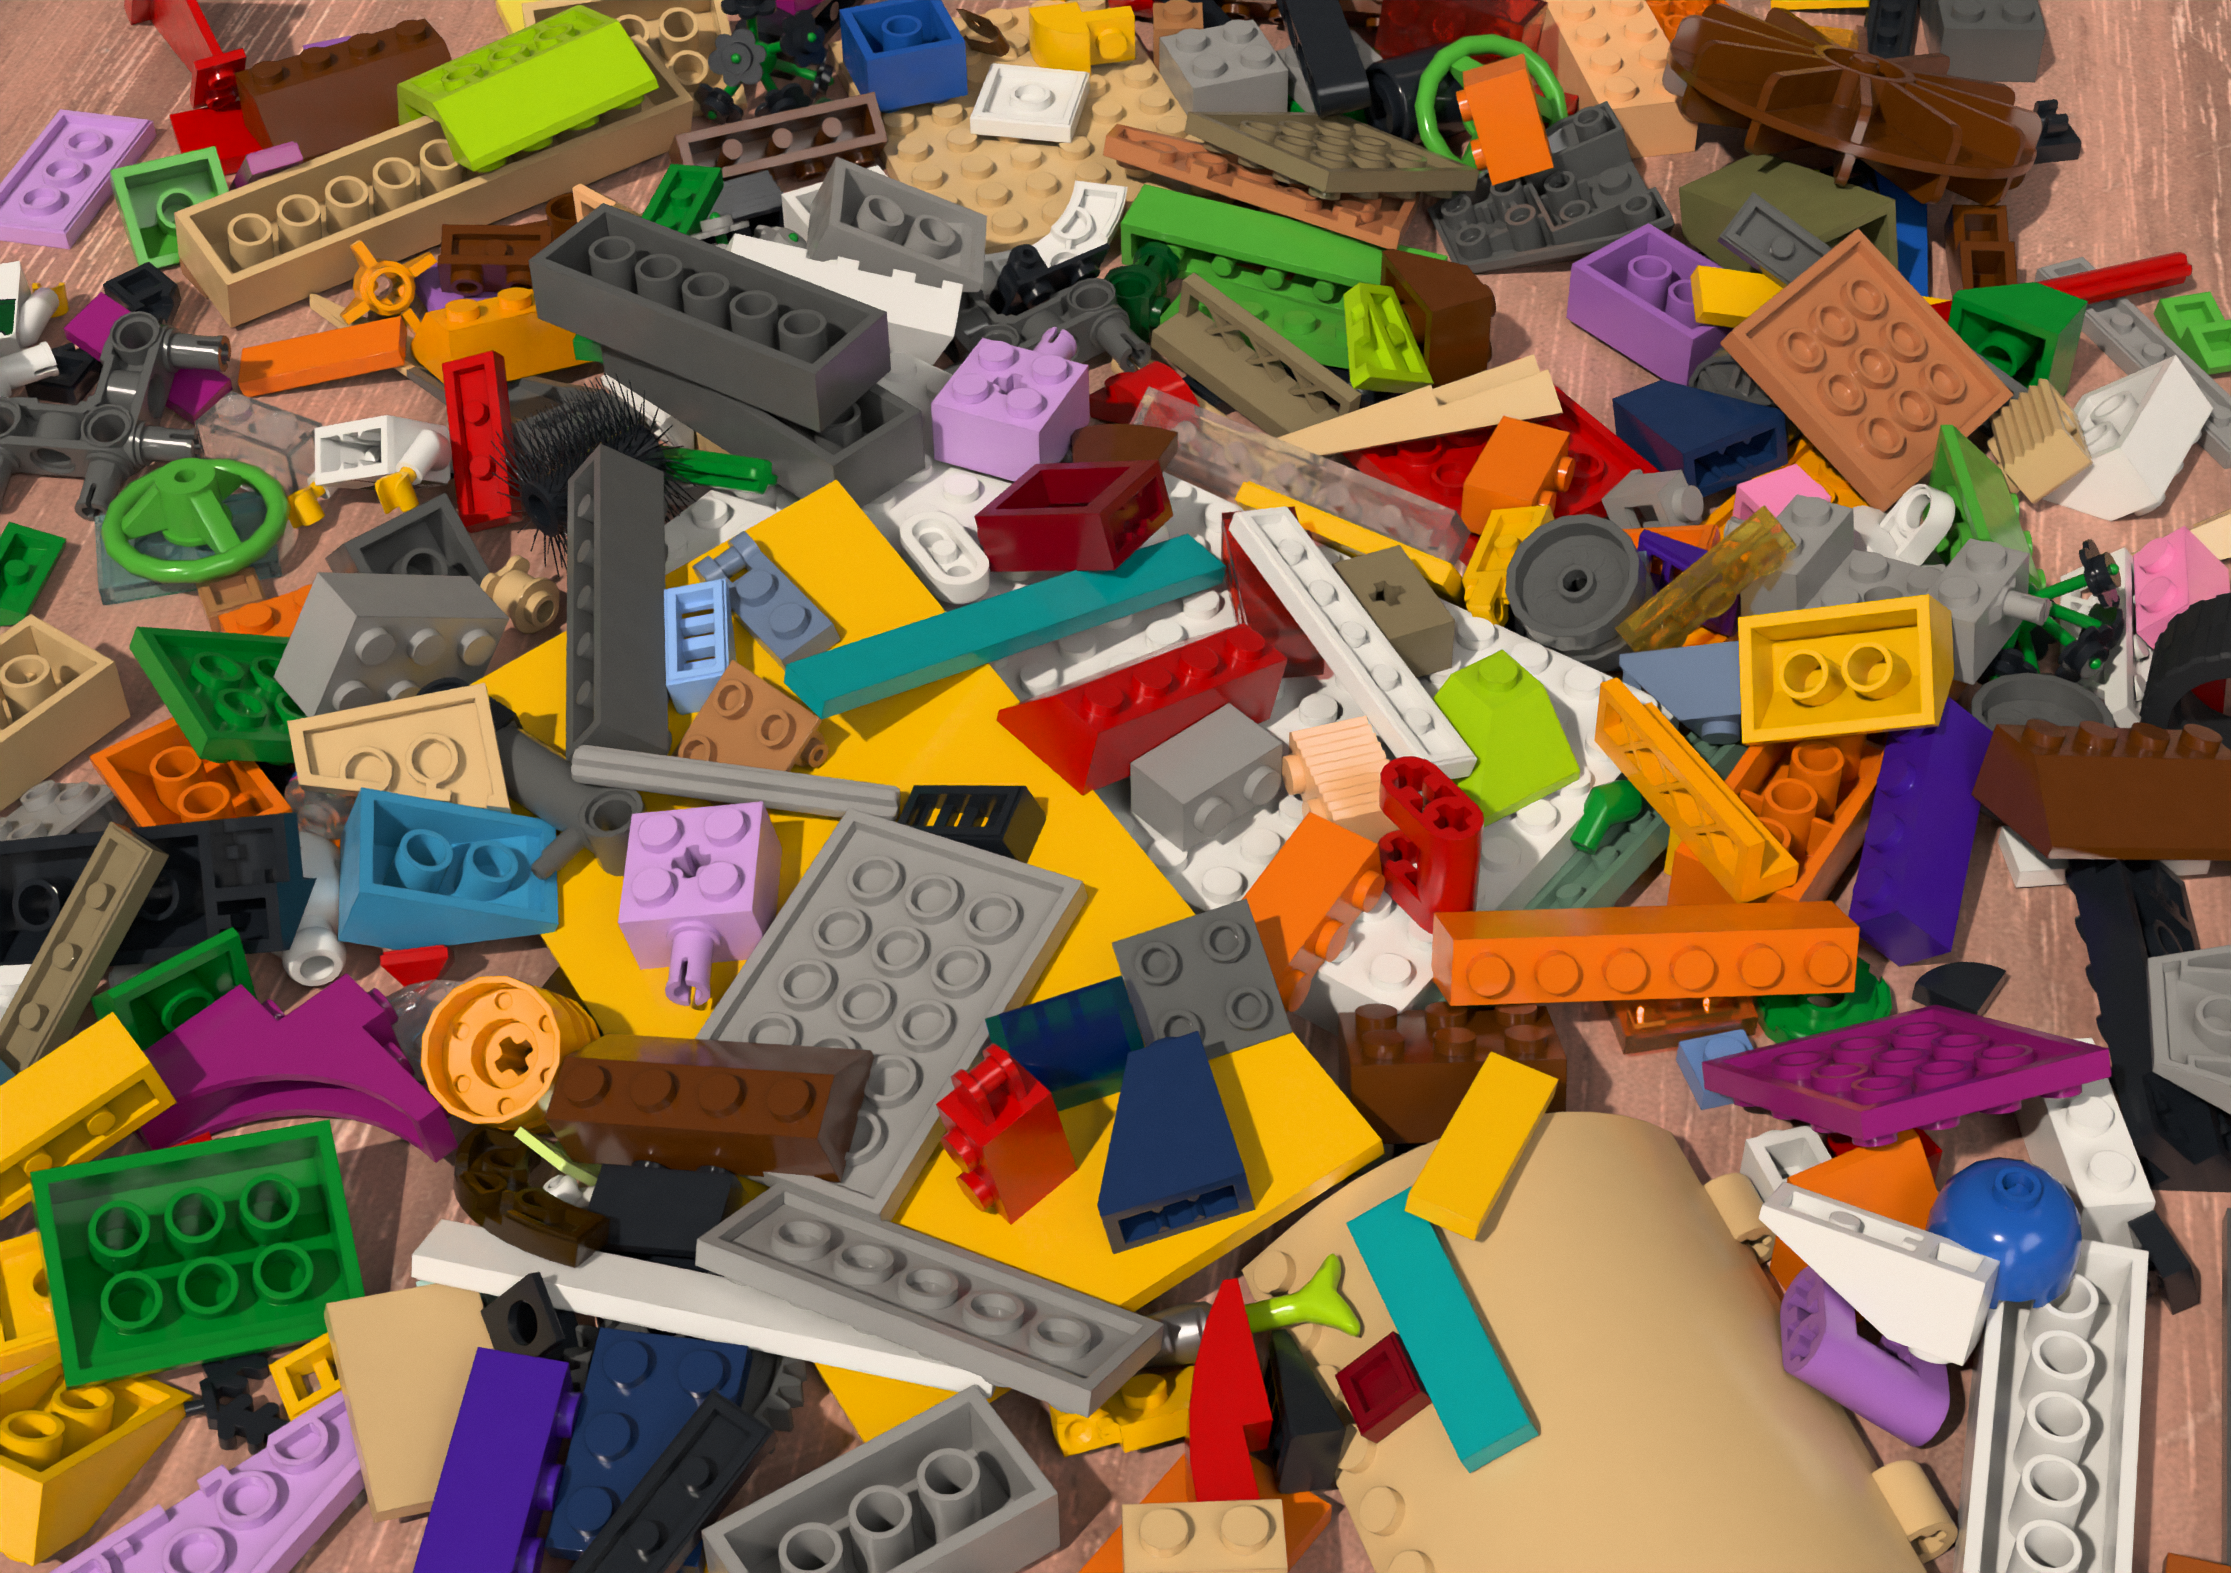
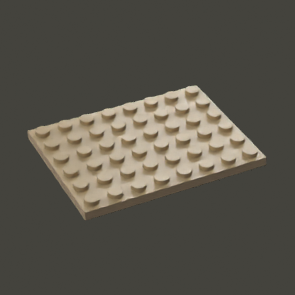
M1039 0L1032 5L1008 10L1003 8L991 9L980 16L990 19L993 25L999 28L1008 41L1010 49L1006 55L997 57L974 51L965 41L968 95L951 98L939 104L924 103L903 107L893 113L880 112L888 142L879 157L890 178L986 215L985 254L1011 250L1023 244L1033 245L1048 235L1051 227L1061 217L1070 202L1075 180L1128 187L1121 221L1144 184L1231 205L1236 200L1148 170L1126 169L1117 165V160L1103 156L1106 135L1116 124L1204 143L1203 140L1184 132L1187 115L1136 36L1135 60L1091 65L1090 90L1071 143L970 133V117L991 64L1040 67L1033 60L1030 53L1028 8L1078 2L1081 12L1109 9L1108 0H1067L1065 2L1059 0ZM951 17L963 39L966 35L968 39L988 43L993 42V40L971 30L963 18ZM842 41L828 43L829 60L832 66H834V70L848 97L860 95L843 63ZM1121 221L1112 240L1121 238Z

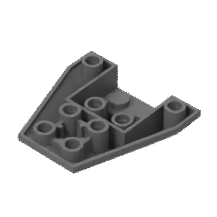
M1608 101L1596 106L1583 108L1576 114L1561 119L1545 129L1552 151L1554 168L1493 186L1488 169L1479 174L1475 191H1453L1451 198H1442L1427 209L1451 262L1467 265L1474 274L1578 261L1648 223L1668 235L1675 225L1673 216L1657 188L1654 187L1648 190L1634 166L1623 128Z

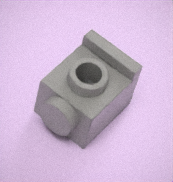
M1641 469L1631 470L1601 499L1609 519L1621 529L1699 525L1703 521L1701 517L1704 508L1703 496L1696 486H1688L1682 470L1643 474ZM1639 506L1643 517L1639 520L1633 507Z

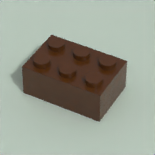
M1440 1001L1427 1005L1425 1010H1406L1401 1014H1397V1009L1393 1006L1378 1003L1359 1006L1355 1012H1338L1339 1089L1382 1139L1383 1144L1430 1143L1440 1139L1491 1051L1559 1079L1554 1097L1545 1113L1566 1112L1567 1057L1546 1006L1528 1003L1498 1004L1491 1008H1467L1466 1006H1450L1447 1001Z

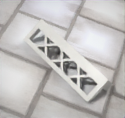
M2124 547L2111 553V556L2119 566L2121 587L2116 588V591L2120 597L2118 608L2123 611V633L2118 643L2109 650L2108 659L2102 668L2088 679H2081L2076 682V684L2082 685L2099 698L2104 699L2105 705L2113 715L2114 728H2131L2133 723L2140 722L2141 716L2139 714L2154 652L2136 633L2133 556ZM2082 566L2061 576L2060 582L2083 574L2084 567ZM2088 586L2060 596L2061 606L2087 616L2092 606L2096 603L2100 604L2098 597L2093 595L2087 600L2081 598V591L2088 588ZM2060 619V625L2078 640L2082 627ZM2060 643V654H2061V652L2063 651V649L2065 648L2061 643Z

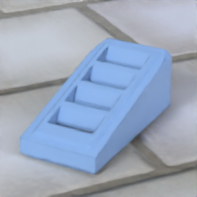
M726 578L664 589L666 687L677 713L681 715L699 712L732 660L736 661L730 594ZM714 609L712 614L682 619V614ZM712 632H714V634H710V635H704V636H699V637H693V638L684 639L685 637L696 636V635H701V634H707V633H712ZM715 656V658L686 663V661Z

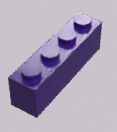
M1949 696L1945 703L1939 727L1888 732L1870 819L1865 832V842L1858 874L1853 887L1848 917L1860 927L1859 937L1899 967L1951 952L1981 805L1971 794L1993 732Z
M482 1347L477 1348L413 1573H540L545 1540L536 1536L543 1510L550 1512L554 1510L564 1471V1465L556 1464L562 1439H572L583 1393L574 1392L569 1362Z

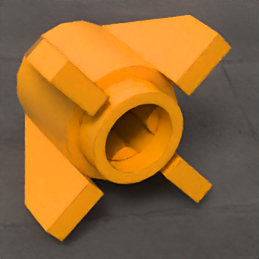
M357 240L350 245L360 266L354 275L353 281L355 298L340 313V317L345 324L350 325L368 311L385 316H401L405 326L415 335L421 322L412 309L409 308L414 300L416 290L413 277L420 275L434 265L437 260L430 252H426L402 265L391 260L375 259L362 240ZM379 276L387 278L390 284L389 291L383 296H376L374 294V291L379 287L376 281Z

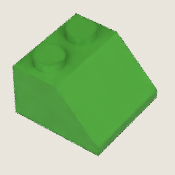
M215 146L110 170L113 193L138 266L146 262L152 263L158 269L180 265L174 212L229 192Z

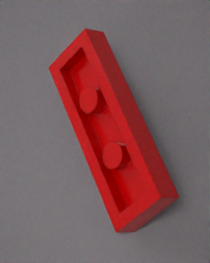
M491 350L442 363L458 514L467 532L475 533L523 521V518H521L522 512L506 513L522 510L521 501L497 493L501 492L510 496L520 497V492L497 476L518 489L519 485L504 478L505 476L515 481L489 456L491 455L518 480L517 474L500 459L502 458L505 461L490 442L492 441L513 468L517 470V466L512 463L514 462L512 457L499 443H502L497 435L498 433L510 453L516 458L515 450L509 445H512V443L503 432V430L505 432L507 430L514 443L513 433L510 431L512 430L510 425L512 421L504 356Z

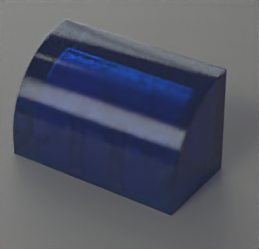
M1122 975L985 1019L991 1042L1002 1050L1005 1049L1051 1092L1058 1112L1120 1092L1128 1052L1145 1047Z

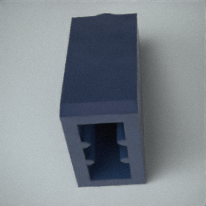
M1659 380L1612 399L1616 436L1660 472L1682 470L1688 486H1696L1703 497L1788 464L1785 414L1779 409L1666 380Z
M1198 1031L1179 1037L1161 1038L1147 1047L1128 1052L1097 1203L1113 1255L1255 1210L1245 1169Z

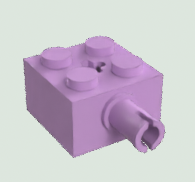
M1057 327L1049 328L1033 351L1016 347L1003 341L982 338L931 402L934 460L1014 482L1035 464L1060 463L1071 448V435L1076 429L1086 427L1090 422L1089 365L1070 361L1077 351V343L1074 337L1067 330L1062 329L1055 341L1050 343L1057 335Z
M763 801L632 814L618 924L640 970L669 967L665 994L670 1001L676 1004L690 1006L692 986L696 988V1005H702L707 1002L711 994L710 977L712 963L747 960L776 918L782 847Z

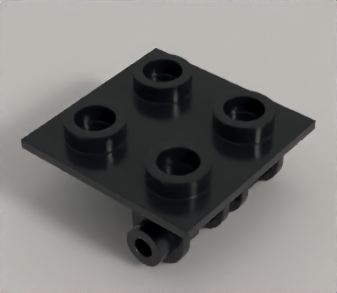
M1106 243L1048 268L1034 246L1030 244L1018 245L1011 250L1007 264L1003 267L996 281V286L988 299L989 306L997 315L1004 314L1008 316L1012 314L1017 316L1050 300V295L1071 287L1079 281L1097 278L1100 274L1099 268L1110 246Z

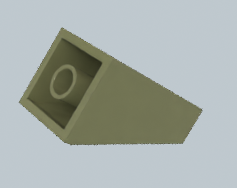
M1770 154L1749 155L1679 187L1683 237L1724 269L1762 274L1717 241L1754 192L1832 249L1858 228L1898 270L1895 199L1848 182L1845 187L1834 184V177Z

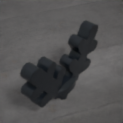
M272 1350L229 1358L222 1364L219 1361L202 1364L205 1379L199 1382L202 1398L184 1402L186 1418L205 1413L209 1429L218 1430V1440L221 1449H233L237 1444L236 1436L247 1439L248 1451L250 1454L255 1455L266 1448L265 1443L267 1444L268 1435L289 1423V1421L280 1418L279 1406L274 1402L266 1403L254 1412L253 1399L249 1395L250 1390L247 1378L263 1380L268 1377L269 1367L267 1359L271 1356ZM223 1396L235 1398L227 1405L220 1404L219 1401Z

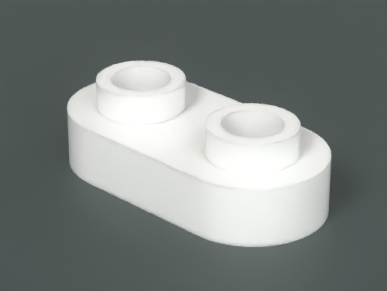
M924 511L908 517L900 527L902 556L936 598L954 605H963L979 599L988 591L990 586L989 560L956 518L940 511Z

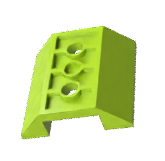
M579 4L397 84L399 125L424 116L438 121L441 124L455 162L473 172L485 173L500 168L507 162L505 157L518 151L530 152L548 146L553 142L552 136L567 129L573 131L582 130L596 124L599 121L598 115L613 108L618 110L628 109L642 103L645 100L644 94L659 88L656 77L620 22Z

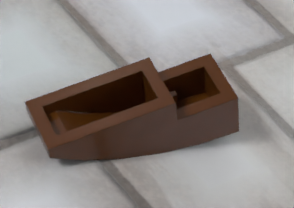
M1952 204L1944 225L1946 259L1952 300L1953 295L1958 290L2017 284L2015 242L2009 241L2007 205Z

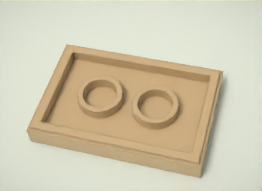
M435 1283L326 1303L324 1319L374 1523L430 1512L477 1348L494 1349L480 1312L484 1309L480 1292Z

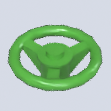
M1496 34L1461 37L1439 50L1420 77L1415 102L1420 139L1427 150L1477 169L1470 142L1461 160L1450 151L1438 131L1434 109L1438 86L1448 71L1464 89L1463 71L1483 66V64L1469 56L1495 54L1510 58L1524 53L1529 73L1533 76L1545 96L1543 97L1535 93L1543 123H1549L1548 127L1568 117L1563 88L1548 63L1524 43ZM1471 120L1465 123L1463 121L1467 132L1472 136L1471 140L1478 139L1474 121Z
M182 458L130 482L110 502L100 533L107 554L134 576L162 584L201 583L235 574L264 558L283 537L291 505L281 483L259 466L229 458ZM240 486H246L263 497L268 511L264 523L249 539L241 543L232 527V512L223 503V500ZM162 531L166 540L175 545L195 547L207 544L214 551L215 555L196 560H164L140 553L129 544L128 540Z

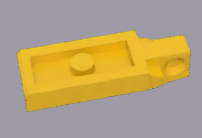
M1549 505L1491 511L1462 577L1465 589L1464 601L1466 602L1468 612L1471 611L1472 617H1481L1487 619L1493 625L1505 626L1508 621V604H1510L1505 593L1507 567L1518 545L1539 526L1554 520Z
M1194 1365L1160 1375L1141 1374L1130 1378L1089 1418L1079 1414L1058 1411L1049 1404L1055 1442L1063 1457L1114 1443H1119L1124 1453L1184 1437L1186 1435Z

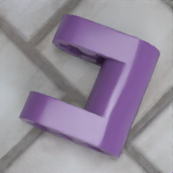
M1809 1265L1800 1271L1788 1287L1780 1309L1784 1370L1913 1448L1922 1446L1931 1440L1944 1422L1950 1405L1946 1364H1935L1919 1359L1908 1350V1346L1888 1340L1884 1335H1882L1877 1346L1857 1335L1855 1308Z

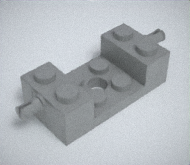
M1799 494L1770 523L1761 525L1732 516L1724 528L1725 542L1750 547L1739 560L1741 617L1929 594L1951 610L1954 658L1953 680L1971 685L1975 684L2023 620L2042 626L2050 612V599L2028 594L2030 553L2003 547L1996 542L1979 541L1969 538L1942 572L1933 567H1922L1887 558L1879 553L1854 549L1853 508L1830 503L1819 497H1807Z

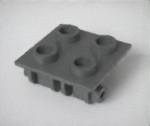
M1247 898L1112 942L1120 973L1146 1047L1161 1038L1179 1037L1198 1031L1207 1059L1211 1060L1292 1033Z

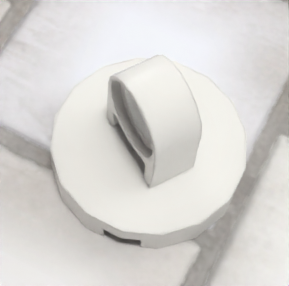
M1917 484L1903 494L1888 514L1883 513L1880 509L1865 505L1853 507L1854 549L1864 552H1875L1887 558L1944 571L1946 568L1945 563L1934 549L1951 528L1955 517V503L1948 493L1926 484ZM1930 503L1928 515L1924 520L1923 524L1920 526V520L1923 511L1925 510L1926 506Z

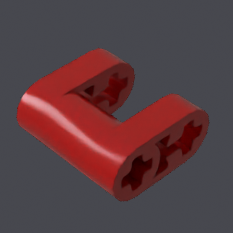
M1403 756L1391 760L1384 765L1380 773L1379 807L1400 830L1387 833L1377 843L1379 844L1381 872L1385 877L1384 891L1422 929L1433 934L1434 912L1476 911L1484 815L1472 799L1435 764L1427 759L1416 756Z

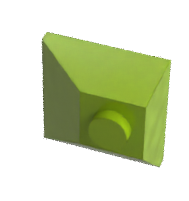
M1503 649L1452 673L1433 697V701L1477 758L1470 776L1451 780L1479 806L1484 815V827L1579 780L1580 768L1544 685Z

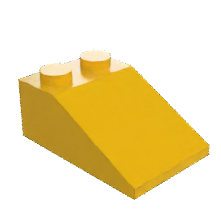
M59 1352L0 1383V1552L13 1561L23 1562L34 1567L84 1536L186 1416L184 1402L193 1401V1396L146 1375L67 1391Z

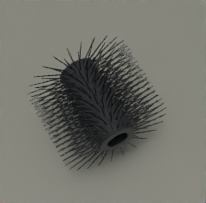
M604 373L617 400L620 414L613 405L611 391L609 390V398L601 378L602 386L599 382L598 384L608 398L613 414L608 408V401L606 407L597 384L598 393L591 380L589 381L595 390L594 392L591 389L594 400L585 383L584 385L588 393L586 391L585 393L594 406L590 401L586 402L583 393L580 397L584 402L583 406L589 411L592 419H588V411L587 417L583 413L580 405L581 400L576 395V401L571 390L570 393L575 400L574 402L571 399L573 408L566 394L564 395L568 403L566 401L565 403L574 416L568 412L570 414L569 419L561 399L562 406L558 402L564 412L562 415L569 421L573 434L568 429V423L566 422L567 427L563 423L559 413L560 409L558 410L557 405L556 411L551 403L554 411L551 409L553 419L546 405H544L547 412L545 410L544 412L553 423V425L549 423L550 429L541 410V415L537 411L543 423L540 420L539 422L550 434L552 439L550 441L548 440L547 433L546 436L543 434L537 416L535 420L530 412L535 421L533 424L542 434V437H539L544 440L546 448L537 438L534 426L532 424V430L526 416H524L527 421L525 424L532 432L538 449L531 442L530 436L532 435L529 433V438L527 437L521 421H519L521 424L519 427L525 435L524 438L529 443L532 454L522 443L517 428L515 427V431L510 423L515 432L514 436L521 443V449L525 457L522 456L514 445L508 431L506 430L505 432L503 430V432L512 443V445H509L516 451L521 463L510 453L497 433L502 443H499L510 454L514 461L512 463L518 467L521 473L513 468L495 444L490 441L505 459V463L513 469L522 481L520 482L489 455L515 481L505 476L504 478L522 487L519 490L497 476L520 492L521 497H514L501 492L497 493L520 500L525 507L523 510L506 513L526 511L527 514L521 518L525 516L530 517V520L517 533L524 529L531 521L537 527L531 552L538 531L540 530L544 534L545 567L546 535L549 536L547 554H549L551 541L559 579L552 537H554L560 552L561 567L563 568V560L567 571L560 542L564 548L565 556V552L567 554L568 479L600 443L664 472V484L673 490L678 496L676 498L680 499L687 508L688 506L681 497L686 501L688 500L673 489L665 477H668L694 500L673 479L675 478L685 484L686 482L666 473V469L698 488V486L666 466V462H673L693 468L692 466L667 459L664 456L663 450L684 447L661 448V445L669 441L662 444L658 443V440L673 425L657 439L654 437L651 431L656 423L658 406L650 430L645 427V390L643 393L642 425L640 424L642 403L639 417L637 418L629 379L636 423L634 424L629 409L628 390H626V402L617 374L616 377L624 399V410L618 400L614 382L612 381L613 390ZM595 396L603 405L604 415L597 406ZM625 405L628 411V418L625 414ZM575 406L583 415L581 418L585 421L584 425L577 417ZM592 407L598 412L599 419L593 414ZM554 415L562 423L564 435L558 429ZM572 417L577 421L579 430L573 424ZM551 426L557 431L559 440L552 434ZM522 470H524V471L526 472V474H527L529 480L527 479V477L525 476V474L523 473ZM664 485V494L672 500L680 513L681 511L683 512L671 495L673 494ZM668 504V509L670 510V512H671L673 518L676 517L675 514L673 513V511H674L678 516H680V515ZM667 515L665 517L666 524L667 521H671Z

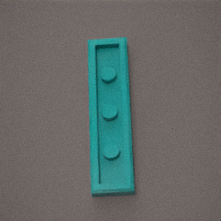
M1410 1186L1346 1224L1461 1463L1471 1473L1538 1436L1539 1433L1433 1223L1404 1211L1408 1194L1412 1188Z

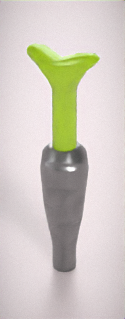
M1335 1254L1328 1255L1312 1279L1299 1291L1245 1304L1251 1333H1259L1297 1323H1312L1337 1329L1357 1338L1360 1334V1322L1350 1306L1337 1293L1341 1277V1265L1338 1257ZM1206 1301L1183 1303L1145 1315L1147 1318L1163 1323L1164 1329L1161 1350L1140 1370L1195 1363L1205 1323L1212 1305Z

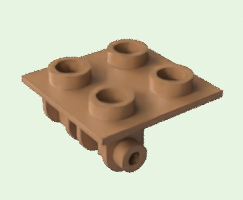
M732 660L671 756L790 772L794 764L801 767L808 765L817 767L821 765L827 758L829 749L825 744L823 734L817 731L822 722L819 717ZM707 800L714 806L734 804Z

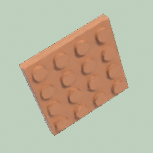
M1858 228L1735 327L1720 342V345L1872 508L1880 509L1883 513L1932 469L1940 425H1953L1967 438L2014 395Z

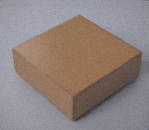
M254 567L242 569L232 575L195 583L201 605L212 632H221L218 615L240 609L250 603L267 600Z

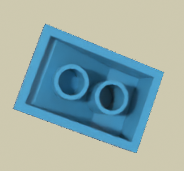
M361 787L340 836L338 941L403 950L443 944L450 946L555 932L559 924L557 871L547 880H540L531 871V865L541 856L542 850L556 838V829L539 818Z

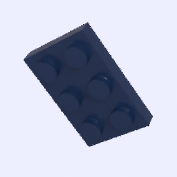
M600 1327L544 1545L550 1557L575 1561L580 1558L713 1389L742 1408L753 1360L749 1346ZM701 1539L676 1573H704L706 1556L703 1539Z

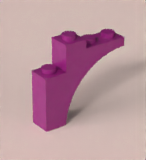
M347 973L286 1016L271 999H267L260 1004L240 984L143 1051L177 1101V1103L132 1132L149 1151L171 1147L208 1131L212 1134L247 1122L300 1115L337 1117L379 1127L419 1148L435 1163L458 1147L447 1120L453 1114L448 1113L430 1093L427 1082L421 1085L413 1078L415 1072L403 1054L392 1028V1025L399 1021L394 1008L378 989L373 988L367 993Z

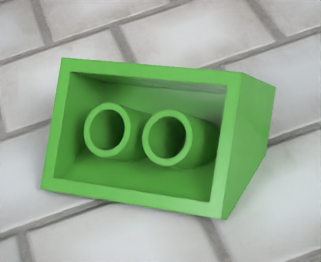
M1940 425L1928 486L1948 493L1953 498L1955 517L1951 528L1934 550L1943 560L1946 567L1969 538L1979 541L1996 542L2003 547L2030 553L2029 583L2032 581L2039 590L2046 588L2044 571L2036 569L2032 559L2033 545L2031 534L2028 530L2023 531L2019 522L2018 497L2015 493H2009L2002 470L1953 425ZM1930 503L1926 506L1925 510L1923 511V521L1926 519L1928 515Z

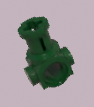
M1147 242L1136 251L1132 265L1112 268L1104 278L1113 284L1118 304L1127 312L1130 318V328L1146 343L1151 342L1152 331L1160 326V316L1171 305L1170 299L1166 298V286L1178 277L1181 268L1178 256L1172 252L1170 247L1160 242ZM1154 256V259L1152 260L1150 265L1147 264L1150 257Z

